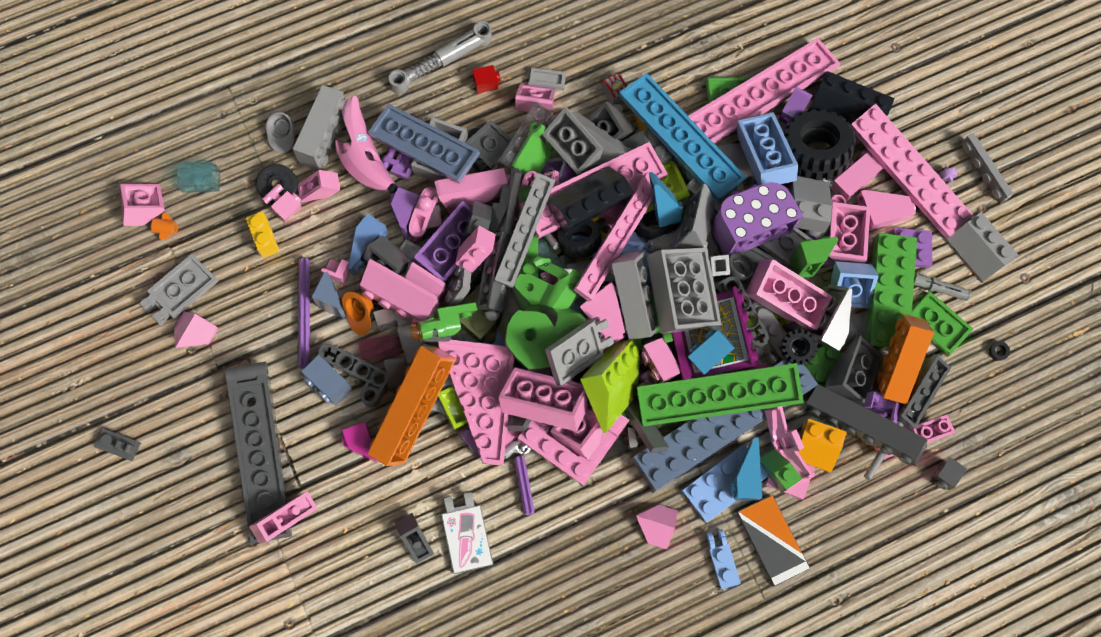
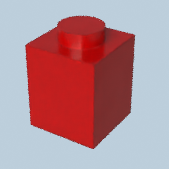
M494 65L472 70L477 94L498 89V82H501L499 71H495Z

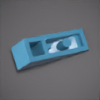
M649 172L654 213L659 226L663 227L681 222V213H684L682 202H678L674 193L653 172Z
M754 438L750 441L733 483H731L730 490L731 495H734V500H760L762 498L759 438Z

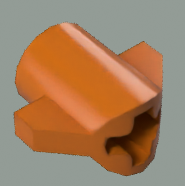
M162 213V219L154 218L151 223L152 233H158L160 240H166L179 230L177 223L167 213Z

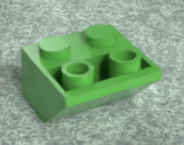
M824 236L818 240L806 239L801 241L789 257L792 271L802 278L813 277L829 257L838 242V237L830 238L829 236Z

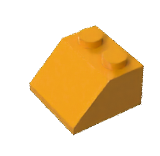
M807 419L803 423L800 433V439L804 448L798 451V453L807 465L831 473L842 450L847 432Z

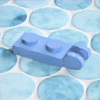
M723 529L718 530V537L722 546L716 548L712 533H706L710 548L709 554L720 590L741 584Z

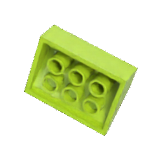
M633 339L611 345L604 352V356L598 359L580 379L603 433L608 432L637 395L640 356L639 349L635 346Z

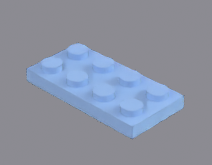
M745 444L682 490V493L705 523L736 501L734 500V495H731L730 487L746 453L747 447ZM760 465L761 481H763L769 475Z

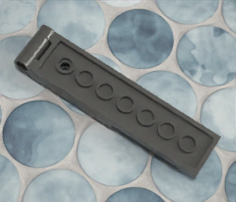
M266 361L225 369L250 544L259 542L249 526L287 503L281 464V448ZM251 399H255V403L253 405L249 404ZM291 526L271 540L292 537Z

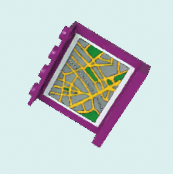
M736 286L733 287L732 291L716 294L722 325L673 333L683 380L720 375L757 366L756 360L759 359L756 348L752 349L751 341H754L751 329L747 328L746 322H749L747 310H743L741 304L745 302L742 291H738ZM712 329L714 331L720 329L733 343L735 348L706 374H703L689 359L688 355L691 353L689 349L697 342L699 344L706 340L704 336Z

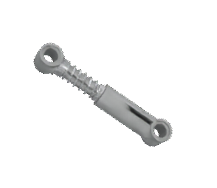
M485 21L477 22L472 30L435 50L432 57L428 56V59L415 64V67L411 66V69L404 71H392L389 75L391 90L396 94H403L408 90V86L413 81L415 82V79L421 78L423 74L426 75V72L430 73V70H434L435 67H444L475 48L490 44L492 40L490 24Z

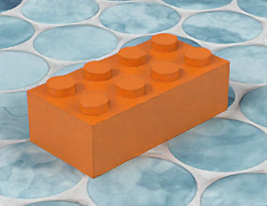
M902 314L901 319H898L896 322V333L889 341L890 349L888 354H885L883 357V368L877 374L876 383L883 398L907 404L934 331L926 319Z

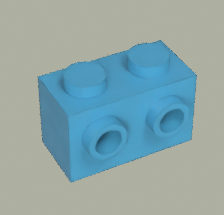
M712 329L704 336L706 339L701 344L697 342L689 349L691 352L688 355L689 359L703 374H706L735 348L733 343L720 329L716 331Z

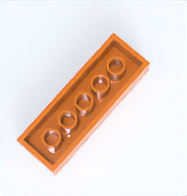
M420 346L416 350L413 363L406 370L405 379L397 388L396 397L389 405L388 413L378 427L379 432L370 443L368 455L386 466L405 464L457 358L438 347Z

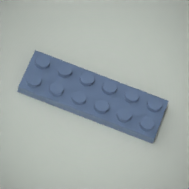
M389 103L368 131L370 137L459 184L480 155L478 149Z

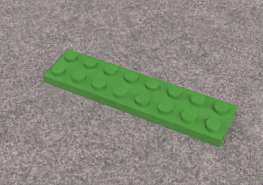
M797 363L637 387L643 427L804 403Z

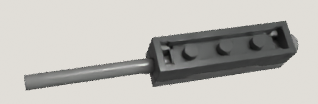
M519 173L514 174L504 232L494 233L496 235L493 251L486 257L477 309L485 311V317L489 321H496L500 316L499 314L503 313L509 287L494 282L512 237L511 231L522 177Z
M935 354L924 358L907 404L898 402L900 405L897 417L898 425L908 430L916 429L952 368L945 362L942 355ZM892 414L888 416V420H891ZM881 450L878 451L864 474L867 480L872 479L886 456Z

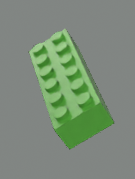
M879 233L873 238L871 264H873L878 274V279L870 307L867 308L865 339L880 351L889 352V341L896 333L895 325L897 320L901 319L902 314L912 316L917 248L916 237Z

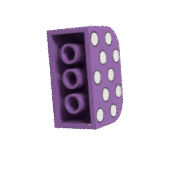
M768 182L759 186L753 185L743 192L736 191L725 199L712 222L711 230L723 255L730 256L732 253L744 252L791 234L803 218V214L786 187L778 183Z

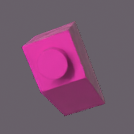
M365 422L342 430L344 436L341 437L345 448L348 447L351 452L375 463L379 462L368 455L369 446L373 439Z

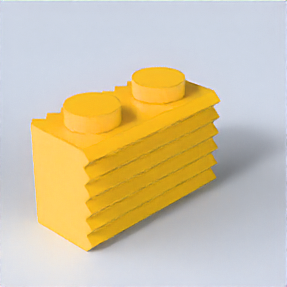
M264 212L247 217L246 221L261 257L265 258L280 252Z

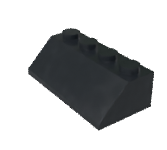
M826 71L809 111L814 109L816 111L824 109L829 113L832 111L837 116L841 115L846 119L845 122L852 124L875 104L888 116L895 98Z
M607 167L549 197L546 204L565 234L627 201L634 191L622 174L611 167Z

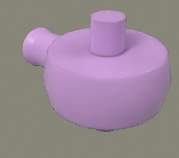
M946 166L940 172L939 177L943 181L952 183L953 179L958 176V171L956 168Z

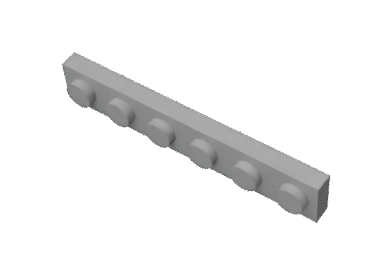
M537 173L494 282L513 289L555 183L554 179Z

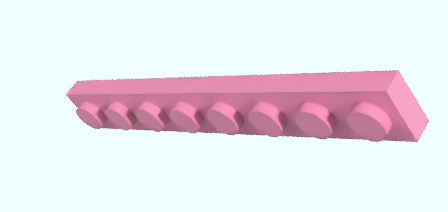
M649 171L644 174L633 195L628 200L573 289L588 302L594 298L611 270L612 263L622 252L652 202Z

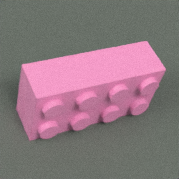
M773 259L760 260L746 290L748 297L789 322H796L802 329L817 331L832 298L830 294Z
M519 368L513 369L499 395L502 413L576 432L590 404L581 383L567 381L560 386L555 384L554 377Z

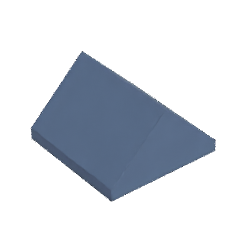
M325 272L312 298L318 308L345 318L346 314L335 284L329 273Z

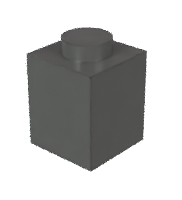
M949 457L941 462L931 479L936 482L935 484L939 488L950 490L956 487L967 468Z

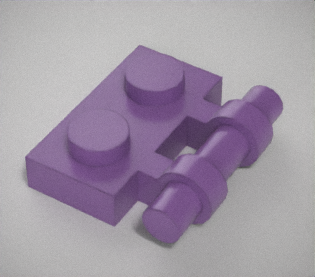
M388 146L389 150L381 160L386 169L392 166L391 174L408 181L413 172L411 164L414 159ZM399 152L397 159H393L395 153Z

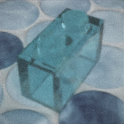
M188 162L184 165H178L177 186L182 193L219 192L220 169L216 163L204 162L203 164Z

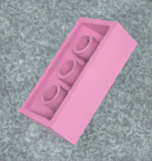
M372 259L369 260L360 284L364 297L369 300L374 299L378 301L379 305L387 310L389 308L394 310L395 314L400 318H408L416 327L419 321L432 317L435 319L434 312L439 309L436 295Z

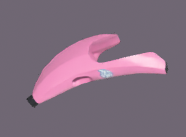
M358 97L349 98L342 109V115L351 138V145L347 142L340 143L336 140V152L346 170L358 182L368 188L396 193L398 186L394 183L383 165L368 134Z

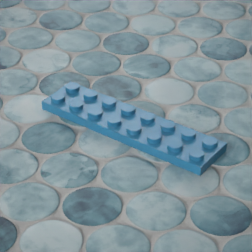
M648 73L619 92L618 96L697 181L701 185L706 184L712 197L717 202L745 182L746 177Z

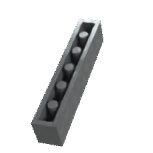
M819 384L806 403L807 411L812 416L825 419L829 425L844 429L850 436H858L864 443L879 447L883 453L898 457L904 464L916 466L927 447L928 439Z

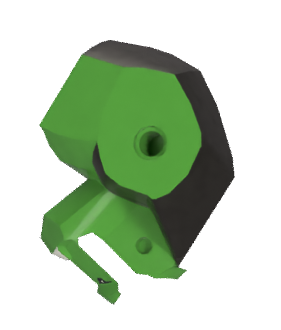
M538 256L533 261L536 267L558 277V282L551 285L531 274H519L513 289L510 287L508 289L498 332L516 360L527 371L553 377L545 349L589 319L583 313L570 309L579 295L573 289L583 274L575 269H564L552 263L549 258Z

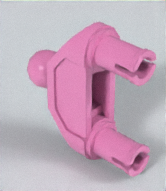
M425 188L422 191L409 223V233L411 239L415 242L422 240L436 203L439 201L437 190L434 188Z

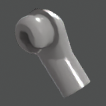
M513 440L505 447L504 457L507 459L513 453L528 454L531 448L518 440Z

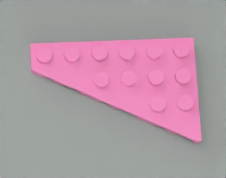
M458 340L438 342L439 349L457 358L449 375L482 463L503 466L508 414L501 411L499 395L513 371L514 355L507 346Z

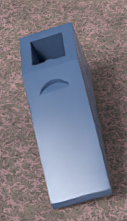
M368 213L355 230L348 266L352 275L363 268L365 261L363 257L368 245L381 236L386 238L388 235L386 226Z

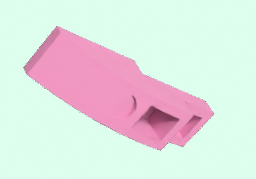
M948 415L919 424L916 429H910V431L928 439L927 444L955 433ZM873 445L876 453H878L880 448ZM886 454V456L884 457V459L889 458V457H892V456H894V455H892V454H891V455H887V454Z

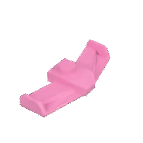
M783 406L764 409L774 449L791 462L802 479H809L815 476V473L811 472L798 451L804 448V445L796 429L788 431Z

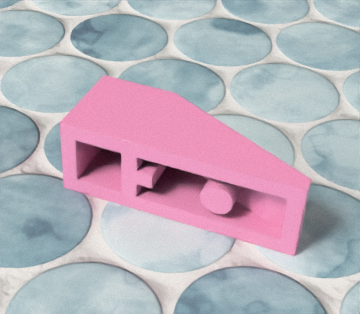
M307 491L267 514L249 527L259 544L265 543L318 508Z

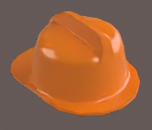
M348 291L342 297V304L348 323L356 334L366 335L371 329L370 314L373 311V303L364 297L362 292Z

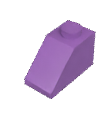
M796 86L778 120L787 125L792 118L797 115L799 116L800 113L805 111L812 95Z

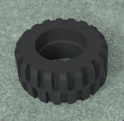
M814 109L808 113L806 111L800 113L799 116H795L787 124L784 136L797 161L798 176L802 175L805 178H813L820 181L824 178L828 180L832 179L833 176H839L848 168L856 144V134L851 124L845 122L846 119L841 115L837 116L832 111L829 113L826 110L816 111ZM819 140L828 143L832 148L817 150L807 146L805 142Z

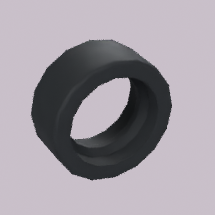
M654 210L644 214L637 225L639 235L649 241L662 240L673 231V224L663 227H648L644 225L649 220L656 219Z

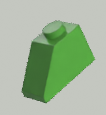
M775 449L760 458L761 466L781 493L802 480V477L791 462Z

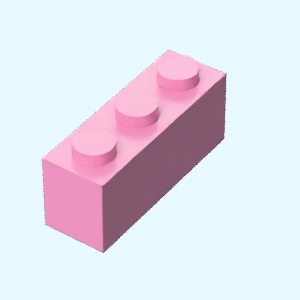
M863 151L858 156L859 160L857 162L852 161L843 174L833 177L832 187L830 188L837 195L843 196L846 202L884 170V167L870 151Z

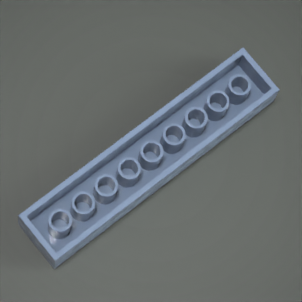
M784 359L775 366L788 365L791 362ZM803 364L798 365L802 395H805L818 384ZM764 409L692 419L663 437L669 446L666 452L650 453L648 448L635 455L632 461L652 492L655 493L766 420Z

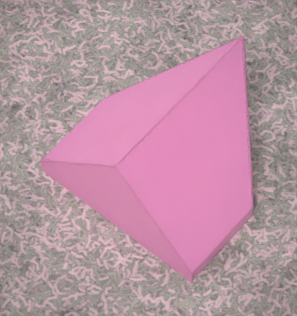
M184 311L174 327L175 348L203 344L209 345L218 327L194 313Z
M657 505L636 516L647 544L667 550L675 529L677 510Z

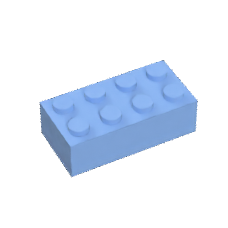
M774 112L738 120L737 137L758 186L768 182L784 184L796 181L798 164Z

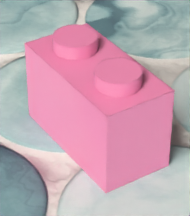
M478 226L459 247L456 265L473 272L493 251L496 234Z

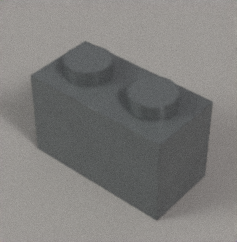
M384 236L370 243L363 257L368 262L372 259L398 275L406 272L411 258Z

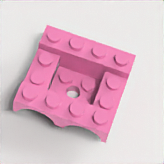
M589 404L588 408L593 411L592 406ZM620 415L608 432L602 433L600 445L588 460L558 443L552 433L549 432L553 425L532 420L526 431H522L519 435L518 441L532 448L548 463L568 474L583 487L628 424L629 419Z

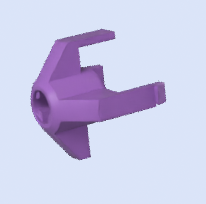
M868 392L863 407L886 419L892 414L890 421L897 424L899 403L883 398L880 392Z

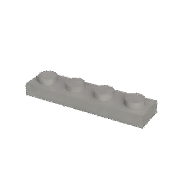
M974 133L968 135L961 143L963 150L972 159L974 167L981 173L983 181L988 184L993 196L1000 204L1005 202L1014 193Z

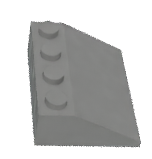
M707 248L660 250L647 255L661 334L722 325Z

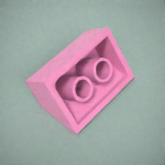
M832 203L830 238L838 237V242L830 253V258L837 262L865 263L867 261L870 207Z

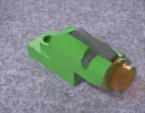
M476 302L437 309L434 312L435 319L432 317L410 325L412 339L418 340V342H449L451 336H454L461 330L459 316L461 319L472 317V314L477 311Z

